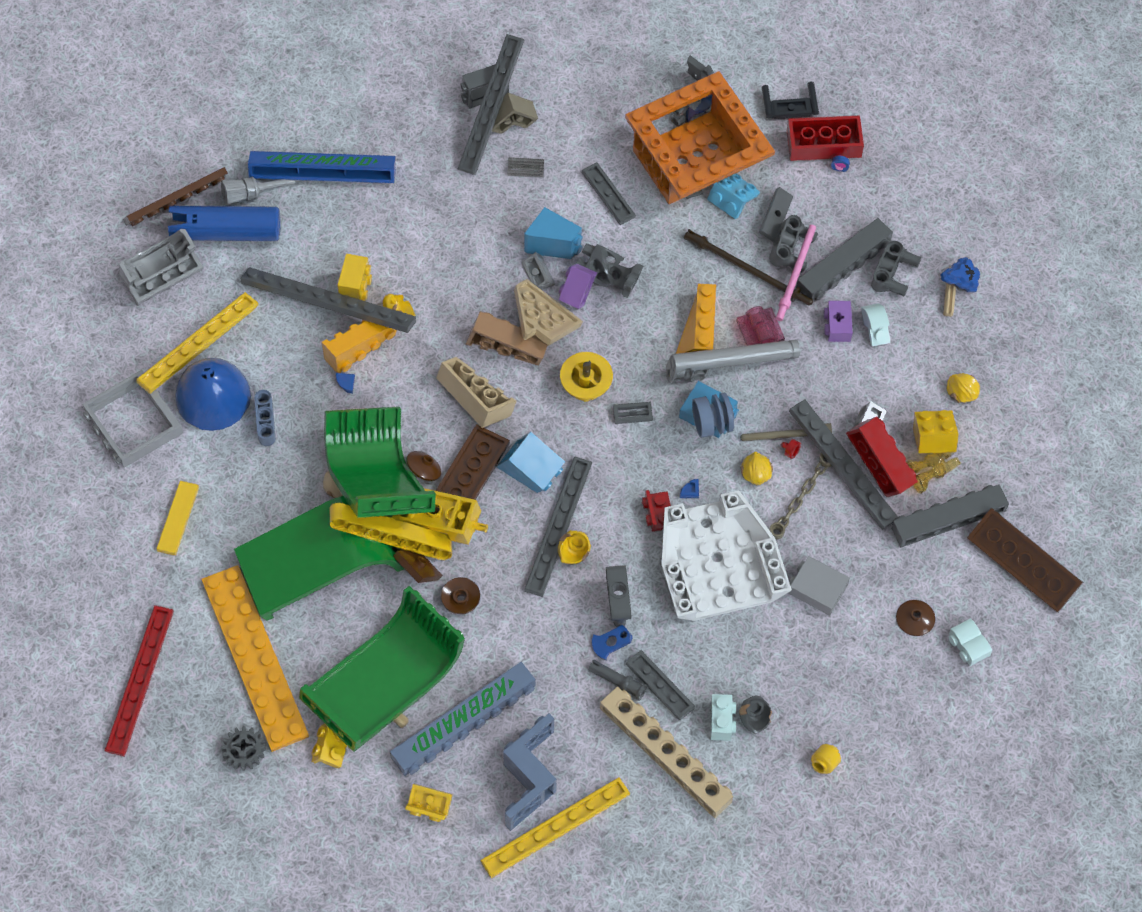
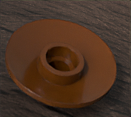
M412 451L408 454L406 458L407 466L417 477L426 481H435L440 477V465L432 456L422 451Z
M454 578L444 585L441 591V600L448 611L454 614H467L478 606L480 590L477 584L468 578ZM459 596H463L465 599L463 601H459L457 598Z
M909 600L898 608L896 621L900 629L906 634L922 636L929 633L934 627L935 613L927 603L921 600ZM918 613L920 617L916 618L913 614Z

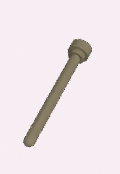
M824 423L832 432L831 423ZM803 429L747 433L742 434L740 439L742 441L804 437L808 435Z

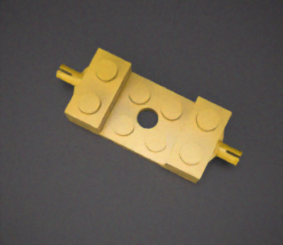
M434 491L436 493L435 507L440 508L437 514L427 512L392 516L396 520L446 533L451 541L469 545L475 530L485 533L488 530V524L478 523L481 509L477 500Z

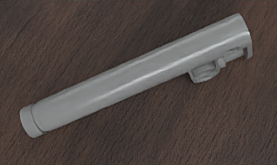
M797 340L671 354L666 365V377L670 383L674 379L680 378L684 380L689 379L691 382L698 379L702 381L706 378L709 369L799 358L800 345Z

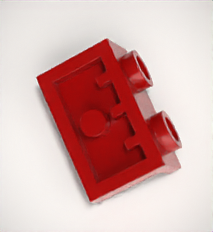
M645 490L642 504L643 508L648 511L646 515L647 526H651L652 532L664 530L665 507L671 506L668 491L650 494L649 490Z

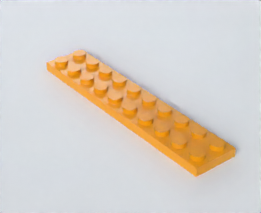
M236 565L202 578V583L271 752L308 738L309 734L239 566Z

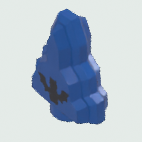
M967 257L958 259L957 263L952 264L951 268L946 269L940 274L941 280L948 284H955L967 292H977L980 271L977 267H974L972 260Z

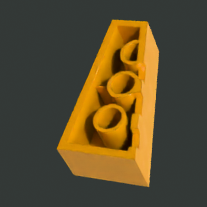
M362 320L360 325L353 324L349 326L347 332L343 334L341 332L336 333L333 340L328 341L326 339L322 341L324 360L336 373L346 372L353 363L363 360L368 352L377 350L386 339H392L396 335L397 330Z

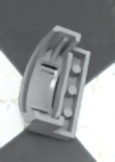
M180 229L173 235L127 260H122L119 264L118 274L135 303L139 305L202 271L203 266L194 253L195 245L187 231ZM168 249H170V250L172 251V253L174 254V256H175V258H176V262H175L174 258L172 257V255H171V253L169 252Z

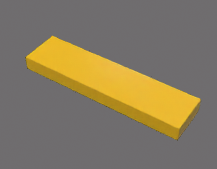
M184 481L179 482L157 546V552L176 556L199 490V485Z

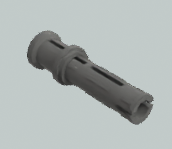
M595 659L588 668V671L617 685L621 690L632 694L638 701L642 699L647 690V684L642 685L633 680L632 676H624Z

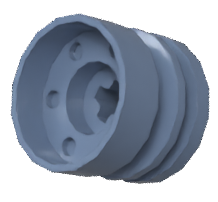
M725 392L720 393L719 398L716 394L712 395L711 404L706 396L692 399L694 422L700 438L713 436L715 426L720 434H723L725 430L727 433L734 431V412L728 395Z

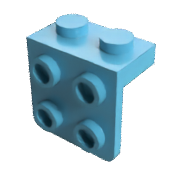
M733 174L714 183L707 200L734 219H737L745 204L759 196L760 191L753 184L743 180L740 175Z

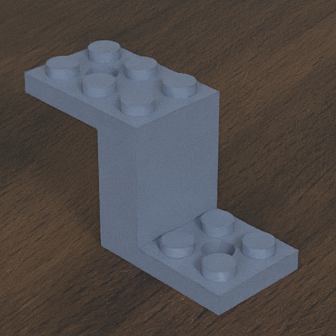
M550 713L545 717H539L532 728L525 729L519 735V739L515 742H509L504 747L503 765L527 789L522 794V799L517 803H511L505 810V826L510 831L556 793L557 779L531 752L554 733L555 719Z

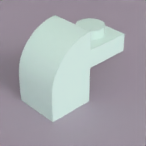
M877 303L861 307L863 324L868 327L871 346L890 343L888 330L890 324L883 305Z

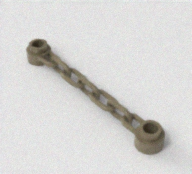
M822 453L820 454L819 463L815 467V474L812 478H808L801 488L802 493L800 496L795 497L789 504L786 516L781 517L778 522L771 524L769 531L776 540L784 536L785 529L789 524V517L800 509L803 504V497L813 490L818 475L824 474L827 468L831 467L829 462L823 460L825 457ZM820 465L824 467L822 472L821 469H818ZM810 481V484H813V485H812L811 488L808 490V488H805V486H806V485L808 484V482ZM796 501V503H799V505L794 510V507H792V505ZM778 530L780 534H775L773 531Z

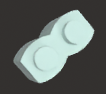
M971 618L950 629V643L954 647L957 646L960 650L959 655L962 661L967 662L969 666L991 655L992 648Z

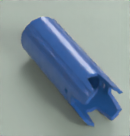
M169 207V213H172L173 221L185 222V224L168 226L169 236L180 229H185L192 241H278L280 239L281 220L278 207Z

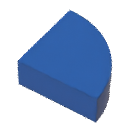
M336 373L338 385L345 392L353 394L355 374Z
M699 479L690 480L681 489L680 498H699Z

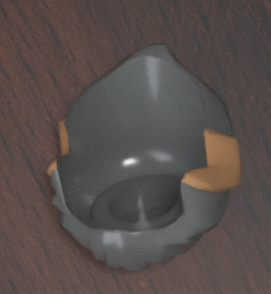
M758 695L743 701L739 714L744 727L753 734L766 729L771 723L772 710L769 703Z

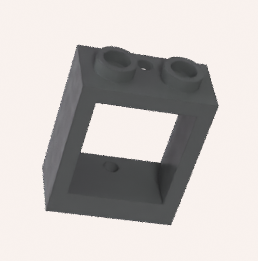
M495 65L462 75L460 86L463 93H461V98L464 104L467 103L469 109L481 105ZM509 85L505 94L509 93Z

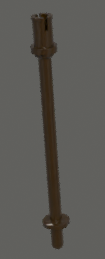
M688 229V232L685 233L684 240L696 245L698 249H707L779 290L786 291L787 285L709 243L708 237L701 236L691 231V229ZM800 287L794 289L791 296L792 302L797 299L809 306L813 304L811 298L800 293Z

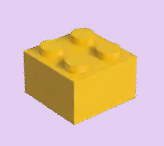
M346 253L337 285L339 294L362 301L367 300L368 290L366 288L372 282V274H370L371 265H369L368 257Z
M952 410L914 412L913 433L918 453L957 452L959 434Z

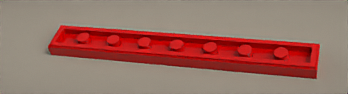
M154 605L105 748L107 753L123 757L126 755L174 613L173 609Z

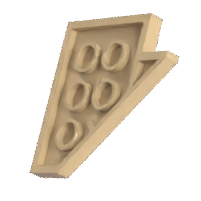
M528 279L515 286L514 294L524 340L535 335L542 342L551 345L581 327L583 323L581 319Z

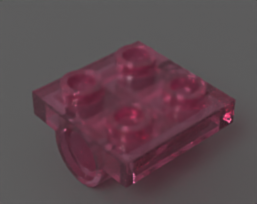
M756 306L749 309L746 315L736 319L746 345L785 341L772 307L763 309L762 306Z

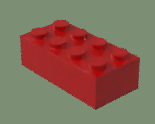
M860 115L788 119L786 132L790 161L833 159L835 156L862 158L864 141Z
M876 416L856 425L847 431L846 435L887 498L901 494L916 484L918 480L914 470L909 468L906 463L905 455L896 447L895 439L886 431L885 423Z

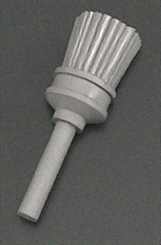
M254 177L242 178V180H228L221 182V192L224 203L229 205L245 199L247 201L258 199L259 193L263 192V190L296 184V181L279 179L261 183V181H256Z

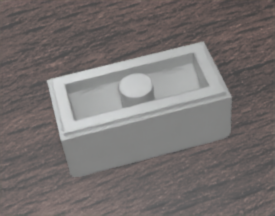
M535 252L521 262L530 282L543 290L555 285L542 255Z

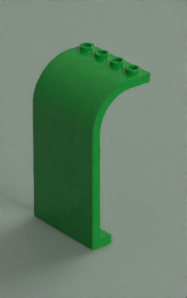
M400 406L325 411L324 444L328 469L333 481L357 518L435 512L436 493L434 490H424L408 468L403 456Z
M340 496L238 546L234 551L259 614L268 621L274 618V612L362 568L386 564L393 567L397 572L404 570L394 558L397 552L396 547L333 529L330 526V506L335 503L349 505L344 496Z
M408 586L403 590L401 604L391 620L377 634L312 685L308 686L305 684L302 686L299 699L355 752L427 694L447 675L462 652L465 638L462 632L455 629L446 617L441 616L431 603H427L417 590H413Z

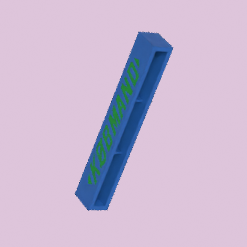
M250 151L248 173L249 178L254 177L255 179L394 183L396 156Z

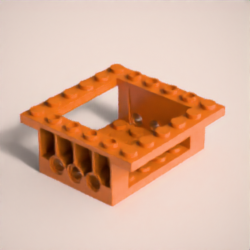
M720 71L625 114V119L634 131L633 152L668 204L685 198L775 155V150ZM712 94L711 112L661 135L652 124V121ZM710 144H715L718 146V148L716 150H712L708 146ZM695 151H699L703 155L701 157H696L693 155V153ZM683 158L687 163L679 164L677 160Z

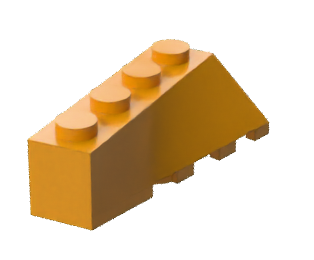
M698 283L697 293L676 354L713 350L716 302L715 284Z

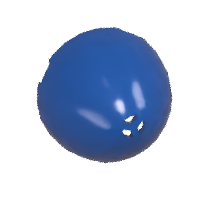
M221 358L201 359L188 366L182 373L176 387V407L185 422L201 430H222L238 422L247 408H249L251 400L250 386L243 373L229 361Z

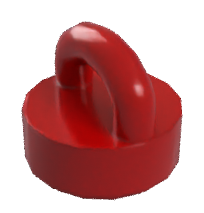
M792 439L789 443L782 442L781 447L785 449V456L791 459L795 458L800 451L801 443L795 439Z

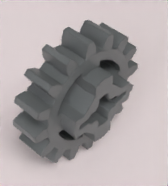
M245 726L242 727V731H239L236 727L234 734L228 732L229 739H223L225 744L221 746L224 752L222 754L223 758L227 759L228 765L233 764L235 770L239 766L242 767V771H245L246 766L253 769L252 764L256 763L259 765V758L265 757L263 751H266V746L263 745L265 740L260 738L261 734L259 731L254 734L253 727L249 731H246Z

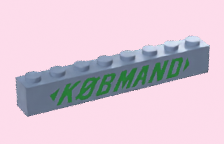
M521 661L391 750V759L404 776L415 774L422 764L432 762L442 750L443 752L448 751L452 748L455 741L458 739L460 741L464 740L469 736L471 730L483 727L487 719L497 717L502 713L503 708L516 704L519 700L518 698L523 694L527 696L532 693L536 686V679Z

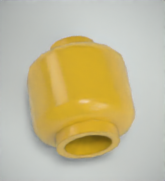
M822 744L811 756L812 767L820 774H830L841 762V755L837 747Z

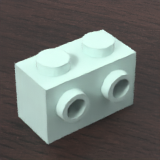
M712 694L711 740L731 741L732 733H736V721H732V714H736V702H732V695Z

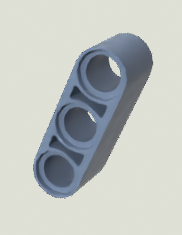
M259 390L254 397L258 439L261 445L271 446L276 441L272 396L267 390Z

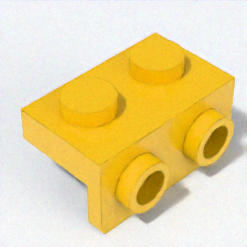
M323 724L317 731L318 739L311 752L313 756L311 762H322L334 768H340L347 745L326 724Z
M414 783L405 809L409 810L411 815L421 817L423 814L429 816V819L432 821L441 822V819L445 820L448 816L453 794Z

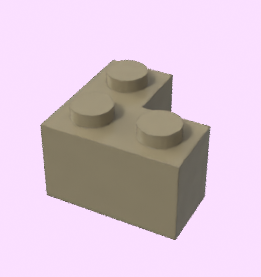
M511 93L505 94L492 131L502 134L513 125L528 128L538 120L533 101Z

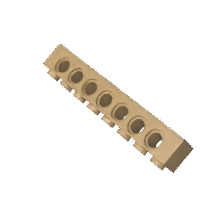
M616 687L600 702V709L710 815L716 818L732 803L733 796L731 790L725 785L722 786L712 772H707L697 758L693 759L688 754L689 752L684 745L676 743L673 735L667 730L664 731L654 717L650 718L639 703L635 704L627 691ZM625 707L629 709V712L622 713L619 709ZM635 721H641L643 725L638 727L635 726L633 723ZM653 734L656 735L658 739L650 740L648 736ZM669 748L672 750V753L665 754L662 750ZM684 762L687 766L680 768L677 766V763ZM699 776L701 781L695 782L691 777ZM711 789L714 790L716 794L710 796L706 793V791Z

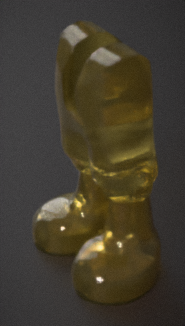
M954 452L930 453L922 461H906L909 468H912L916 473L918 482L913 486L918 493H923L927 490L928 482L932 478H943L945 474L961 464L958 457L947 462L944 461L951 457ZM932 467L931 470L918 474L921 470Z

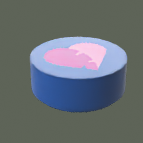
M835 156L831 163L833 170L846 172L850 165L849 159L844 156Z

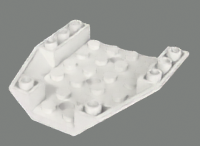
M739 490L721 494L720 501L693 508L685 509L683 503L665 507L662 569L677 618L696 621L774 602L792 590L775 537ZM709 520L712 525L705 528L701 525V522ZM714 554H719L723 559L720 562H715L711 557ZM724 589H731L734 594L731 597H726L722 592Z

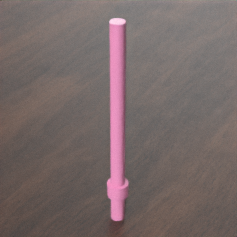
M809 225L785 294L780 299L779 310L776 316L778 321H783L786 310L791 305L790 299L814 236L815 225Z

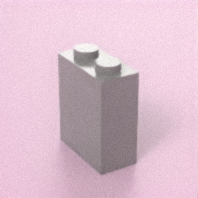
M808 556L806 561L802 560L797 568V576L791 577L789 583L792 590L788 594L830 616L847 588L850 577Z

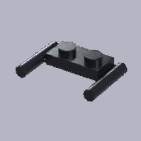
M814 82L807 83L809 98L773 101L770 99L769 86L763 85L761 88L766 118L784 119L810 117V114L818 115L819 108Z

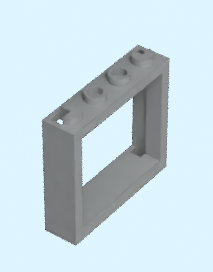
M143 370L136 372L83 403L85 419L88 422L92 421L94 424L92 428L96 435H101L104 438L102 442L105 448L113 451V459L117 464L121 463L124 468L183 434L180 422L157 390L149 394L143 389L170 428L125 455L122 454L94 414V412L139 387L140 385L137 384L136 379L144 374Z

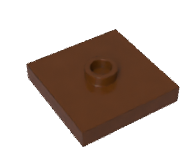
M408 550L397 551L394 555V558L417 583L437 581L443 576L424 555Z

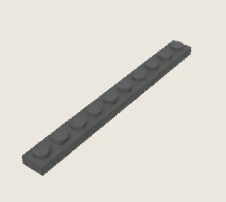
M251 267L240 278L241 284L408 333L416 323V316Z

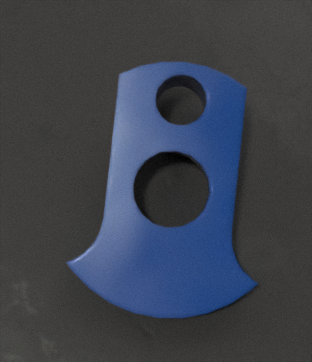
M621 625L603 635L597 636L594 634L592 647L601 659L607 661L609 654L630 644L633 637L627 628ZM609 637H616L617 642L614 646L607 645Z

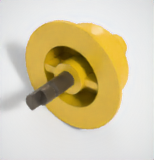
M579 352L565 360L560 370V381L563 388L570 395L584 402L603 395L610 388L613 380V371L609 362L601 355L593 352Z

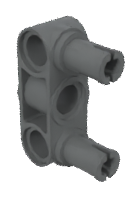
M790 215L780 225L769 256L772 265L794 268L797 257L792 252L798 237L800 236L805 239L808 228L804 226L799 216ZM817 232L814 233L811 243H813L818 236ZM807 262L803 263L801 273L806 269Z
M899 241L889 242L874 272L871 284L873 290L876 292L891 291L904 297L908 290V285L899 283L893 278L899 262H904L918 268L922 257L908 252Z
M626 565L606 567V581L611 621H613L616 627H619V625L625 626L626 621L631 619ZM621 591L623 592V594L616 595L614 592Z

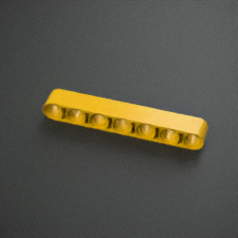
M335 503L330 506V526L333 529L438 560H447L452 557V541L447 534L386 516L357 518L351 507L343 503Z

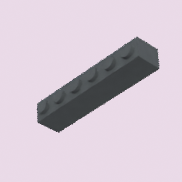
M879 218L875 219L797 280L796 288L800 287L801 293L813 301L821 299L825 291L829 288L831 290L834 289L842 278L847 279L851 275L852 270L861 268L865 264V260L869 257L871 259L874 258L882 247L886 248L887 244L892 241L893 231Z
M1000 484L995 486L988 485L981 491H971L963 497L951 498L943 504L936 503L926 510L919 509L911 515H901L895 518L891 529L900 548L980 521L991 508L999 514L1006 512L1009 502Z

